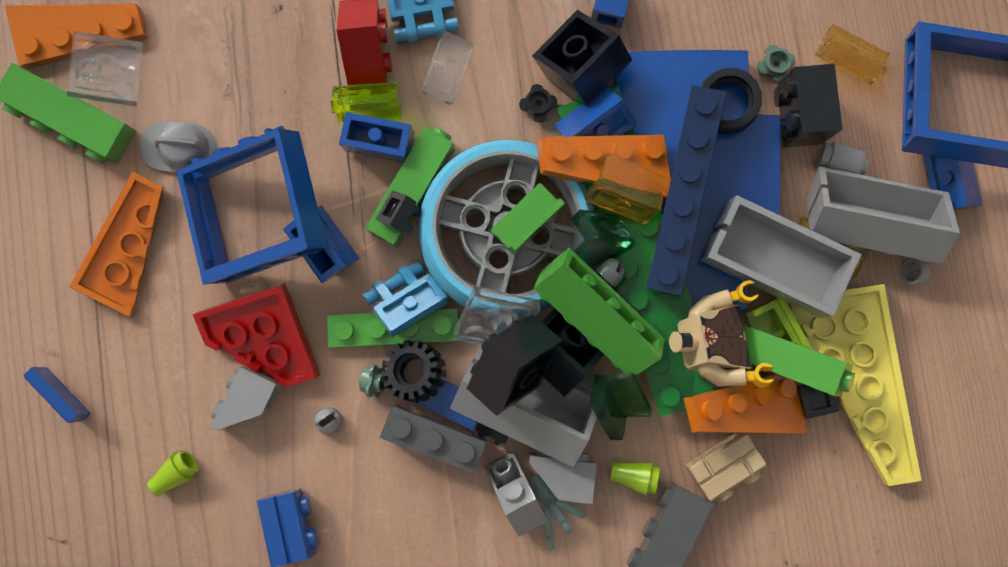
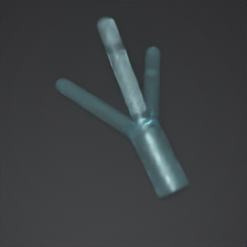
M537 474L529 480V483L544 504V513L548 519V522L545 523L547 548L549 551H552L554 549L551 511L566 533H570L572 529L558 507L580 518H584L585 513L554 497L546 483Z

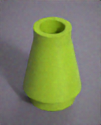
M185 450L179 453L174 452L156 474L147 481V486L155 496H161L165 492L193 480L195 473L199 470L198 463Z
M614 462L610 481L617 482L646 496L647 493L656 494L661 468L653 467V463Z

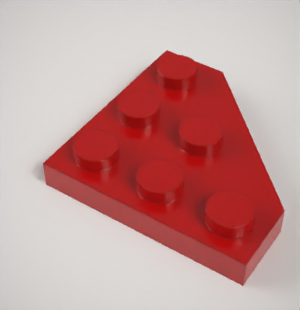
M286 283L192 314L204 345L215 351L222 350L235 357L234 360L256 372L262 371L276 378L275 382L285 387L315 379L320 375Z

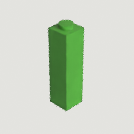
M424 127L365 229L369 233L398 248L406 233L384 225L376 220V217L392 190L417 202L416 205L421 209L424 197L432 181L447 164L455 150L454 143L450 141L452 137L448 133L436 127L433 131ZM411 213L406 220L408 226H411L416 217Z
M743 324L751 364L756 366L762 363L771 364L773 366L771 372L833 396L841 397L843 391L849 392L855 378V373L851 372L853 364Z

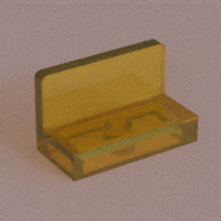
M834 24L829 27L815 53V56L831 64L835 63L836 67L869 84H873L885 74L887 68L884 64L890 53Z
M607 153L603 158L600 176L587 190L585 201L645 225L661 211L667 178L616 155Z

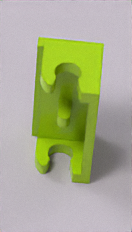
M776 297L743 314L749 326L812 349L786 301Z

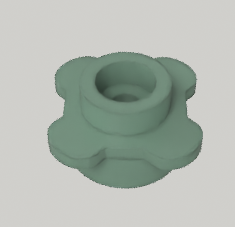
M770 45L766 48V56L763 61L758 63L757 69L759 73L768 74L774 77L776 82H781L787 75L788 69L795 64V57L786 49ZM774 61L779 62V66H775Z
M374 364L371 367L366 366L361 372L359 388L361 392H365L367 397H372L373 395L378 398L385 389L383 383L387 379L381 377V372L385 371V367L382 365L379 367Z

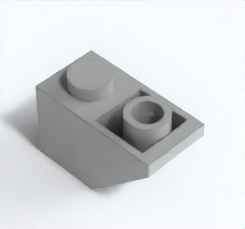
M240 367L238 371L235 370L227 381L226 388L229 391L224 401L220 400L213 409L211 418L214 421L210 428L218 431L268 414L283 385L260 372H256L248 367Z
M538 450L536 453H529V463L558 500L593 504L597 463L589 460V454L582 453L573 468Z
M514 452L484 467L503 511L519 537L548 522L539 500Z

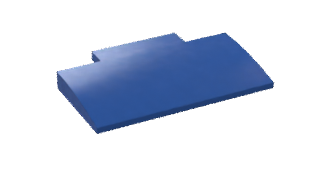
M748 50L629 52L632 61L616 77L615 87L619 86L623 101L637 122L633 126L635 135H664L670 177H672L692 85L701 87L703 81L708 76L723 68H738L748 72ZM723 83L715 88L716 90L727 91L721 119L734 120L740 118L746 112L748 96L740 86L733 83ZM757 114L755 120L745 130L736 134L718 133L685 278L693 305L704 296L727 289L729 292L735 291L744 282L699 261L711 234L718 231L715 225L727 200L738 195L780 215L781 115ZM658 200L663 215L666 201ZM611 285V288L618 293L617 287L614 288ZM743 287V294H744L745 296H746V287ZM740 301L733 302V305H739L740 311L746 310V303Z

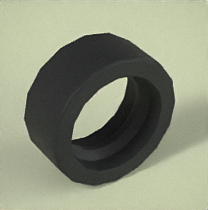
M723 68L708 76L703 81L701 87L715 89L723 83H733L745 90L748 96L746 112L740 118L734 120L721 119L719 134H736L745 130L755 120L762 105V92L758 82L748 72L738 68Z

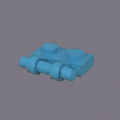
M387 0L392 22L405 20L406 28L394 30L396 43L409 40V43L419 42L418 38L437 35L438 38L447 36L448 32L459 30L457 18L444 20L442 12L455 10L453 0ZM433 14L434 22L415 25L414 18Z
M419 262L409 267L406 265L397 270L396 275L384 282L381 280L372 285L371 290L362 295L368 306L378 300L381 301V303L373 307L374 313L392 337L448 303L446 294L430 274L417 280L416 277L424 273V269ZM403 285L406 286V288L402 289L401 291L397 292L396 294H394V295L391 294V292L395 291L396 289L400 288L401 286H403Z

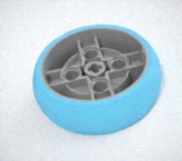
M499 140L483 143L462 152L447 163L437 174L421 206L422 211L418 227L419 242L430 274L442 290L462 306L484 315L506 318L521 317L540 312L552 306L550 303L545 302L535 289L517 294H506L510 277L525 275L538 268L547 257L556 259L568 248H571L587 265H589L594 252L596 216L590 195L584 183L547 175L542 176L557 187L569 206L573 228L556 224V218L554 217L542 229L548 234V242L543 245H536L530 240L515 256L491 232V229L516 206L507 200L508 193L512 190H520L526 196L535 187L538 173L541 174L538 150L535 144L516 140ZM508 166L505 180L495 181L481 187L468 200L452 196L456 189L474 174L488 168ZM477 212L485 217L482 226L472 228L466 223L471 213ZM442 228L458 232L464 253L480 269L476 286L463 278L450 262L443 245ZM496 252L504 253L508 257L507 265L501 269L492 267L489 262L491 255Z

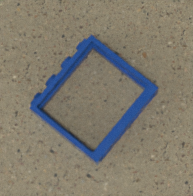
M918 21L905 39L902 151L1008 168L1007 141L929 129L931 49L1008 61V36Z
M284 126L275 129L266 128L264 130L265 134L261 136L242 138L238 141L239 145L216 149L213 151V156L192 159L191 165L176 171L203 285L225 284L328 248L299 131L286 130ZM278 151L299 237L228 262L208 179Z

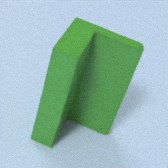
M539 183L491 229V232L515 256L564 208L565 202L561 198L557 200Z

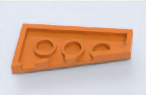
M137 4L5 6L18 65L23 69L148 38L142 11Z
M664 135L540 137L536 141L540 173L542 175L579 183L586 181L599 184V187L606 189L618 188L630 191L629 194L657 197V200L666 201L671 177Z
M132 171L69 286L70 288L128 317L133 316L164 187Z
M776 373L761 377L764 380L774 379L769 386L764 388L756 386L753 382H747V385L726 386L684 398L692 432L809 434L796 382Z

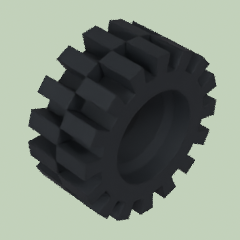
M405 340L403 341L404 345L397 343L394 345L396 351L392 352L389 350L386 354L390 357L389 362L384 360L382 362V366L387 368V371L381 372V377L387 379L383 383L385 388L391 389L389 392L393 396L413 403H419V400L423 402L428 401L429 395L435 397L438 394L435 388L437 386L442 388L444 382L440 381L441 376L446 377V371L442 369L443 366H446L445 361L439 358L441 354L433 347L414 340V342ZM419 359L424 365V374L417 383L409 384L404 378V369L409 361Z

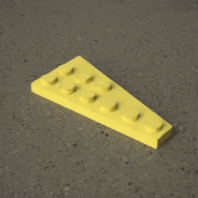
M880 284L845 290L833 317L820 318L788 303L813 350L853 364L851 372L855 373V378L849 392L843 391L841 397H836L884 485L893 486L922 481L885 285Z

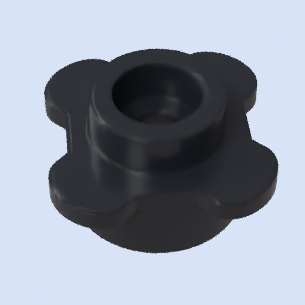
M535 84L531 87L526 98L520 100L519 107L522 111L529 112L535 122L540 123L546 120V114L550 109L557 106L558 101L554 95H550L547 90L543 89L542 85ZM540 101L541 105L536 106L535 102Z

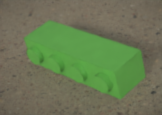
M11 63L0 82V101L4 102L1 109L18 118H21L23 113L30 116L32 119L29 124L46 133L51 128L60 133L57 138L58 140L75 149L78 144L87 147L88 149L85 154L103 164L106 158L118 164L136 133L135 129L14 63Z
M568 248L541 270L534 286L539 296L560 312L568 324L575 326L593 347L598 348L611 360L614 367L622 370L630 379L661 359L665 338L571 248Z

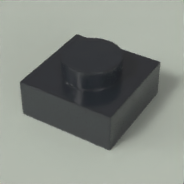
M805 384L797 386L805 419L839 412L836 396Z

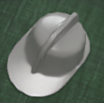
M157 122L143 133L139 143L140 155L143 161L152 169L166 172H176L181 168L189 166L192 163V159L213 156V151L216 150V142L206 128L187 122Z

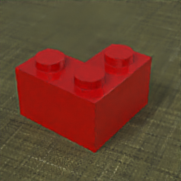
M378 0L339 1L336 31L348 90L387 85V73L393 72L390 52L384 53L383 43H388L386 30L388 28L387 13L385 8L380 9Z

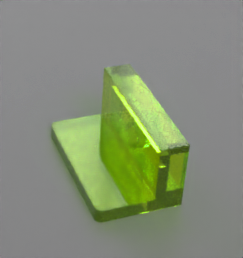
M398 82L333 86L330 99L332 113L337 114V120L341 124L344 122L346 112L385 120H400L402 118Z

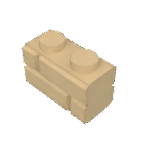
M734 433L684 465L703 497L709 502L715 500L717 503L730 498L734 494L732 488L743 482L745 485H749L762 476L760 471L767 467L747 433Z

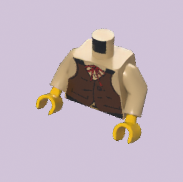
M745 281L732 292H729L727 289L704 296L689 309L688 318L679 321V332H673L670 335V348L673 352L683 353L685 367L689 370L698 371L702 377L716 386L747 385V382H753L756 386L764 388L774 381V379L764 380L759 376V371H771L773 369L771 364L762 363L754 371H746L751 369L740 307L739 305H733V302L749 303L755 300L759 294L753 297H746L743 294V287L754 284V281Z

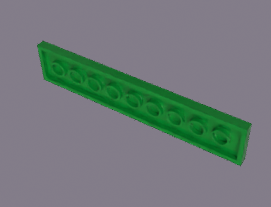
M619 86L611 88L623 100ZM577 100L558 107L560 118L563 119L582 103ZM633 127L623 135H635ZM583 181L594 207L596 227L607 259H618L619 263L623 264L625 268V276L616 286L619 295L665 338L661 359L644 370L659 416L662 417L686 409L684 398L722 387L714 385L702 377L698 371L687 369L684 364L683 353L673 352L670 348L669 338L671 333L679 332V321L688 318L689 309L694 306L686 282L684 283L681 297L647 289L663 217L657 197L649 195L638 196L629 194L630 191L618 188L606 189L599 187V184Z

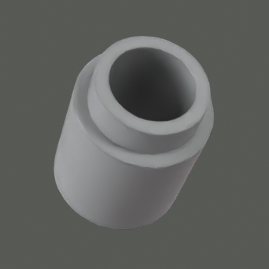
M832 142V144L824 143L819 151L816 167L820 166L864 175L869 159L865 158L864 150L837 142Z

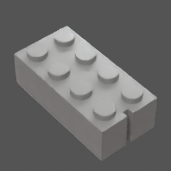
M819 166L806 195L809 229L837 243L851 245L855 248H866L889 255H900L923 262L930 261L943 264L960 235L949 192Z
M736 195L727 200L715 225L718 231L711 234L699 261L744 282L754 281L755 283L752 286L821 318L834 316L861 254Z
M482 341L458 388L450 409L574 468L589 442L603 397L578 385L564 397L544 378L539 388L496 416L466 389L472 377L470 371L483 352L481 346L484 341Z

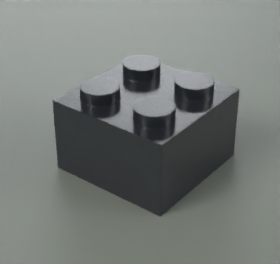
M578 9L532 55L549 81L586 107L632 61L620 35Z
M835 63L794 67L777 85V88L774 89V104L776 107H779L781 115L780 139H783L784 148L821 145L843 130Z
M554 308L542 323L563 341L544 378L565 397L587 376L604 356V353L598 348L593 347L587 338L575 326L568 324L562 314Z
M532 314L521 321H513L506 330L499 334L492 333L485 339L481 346L483 352L470 371L472 377L466 389L496 416L540 387L563 340Z

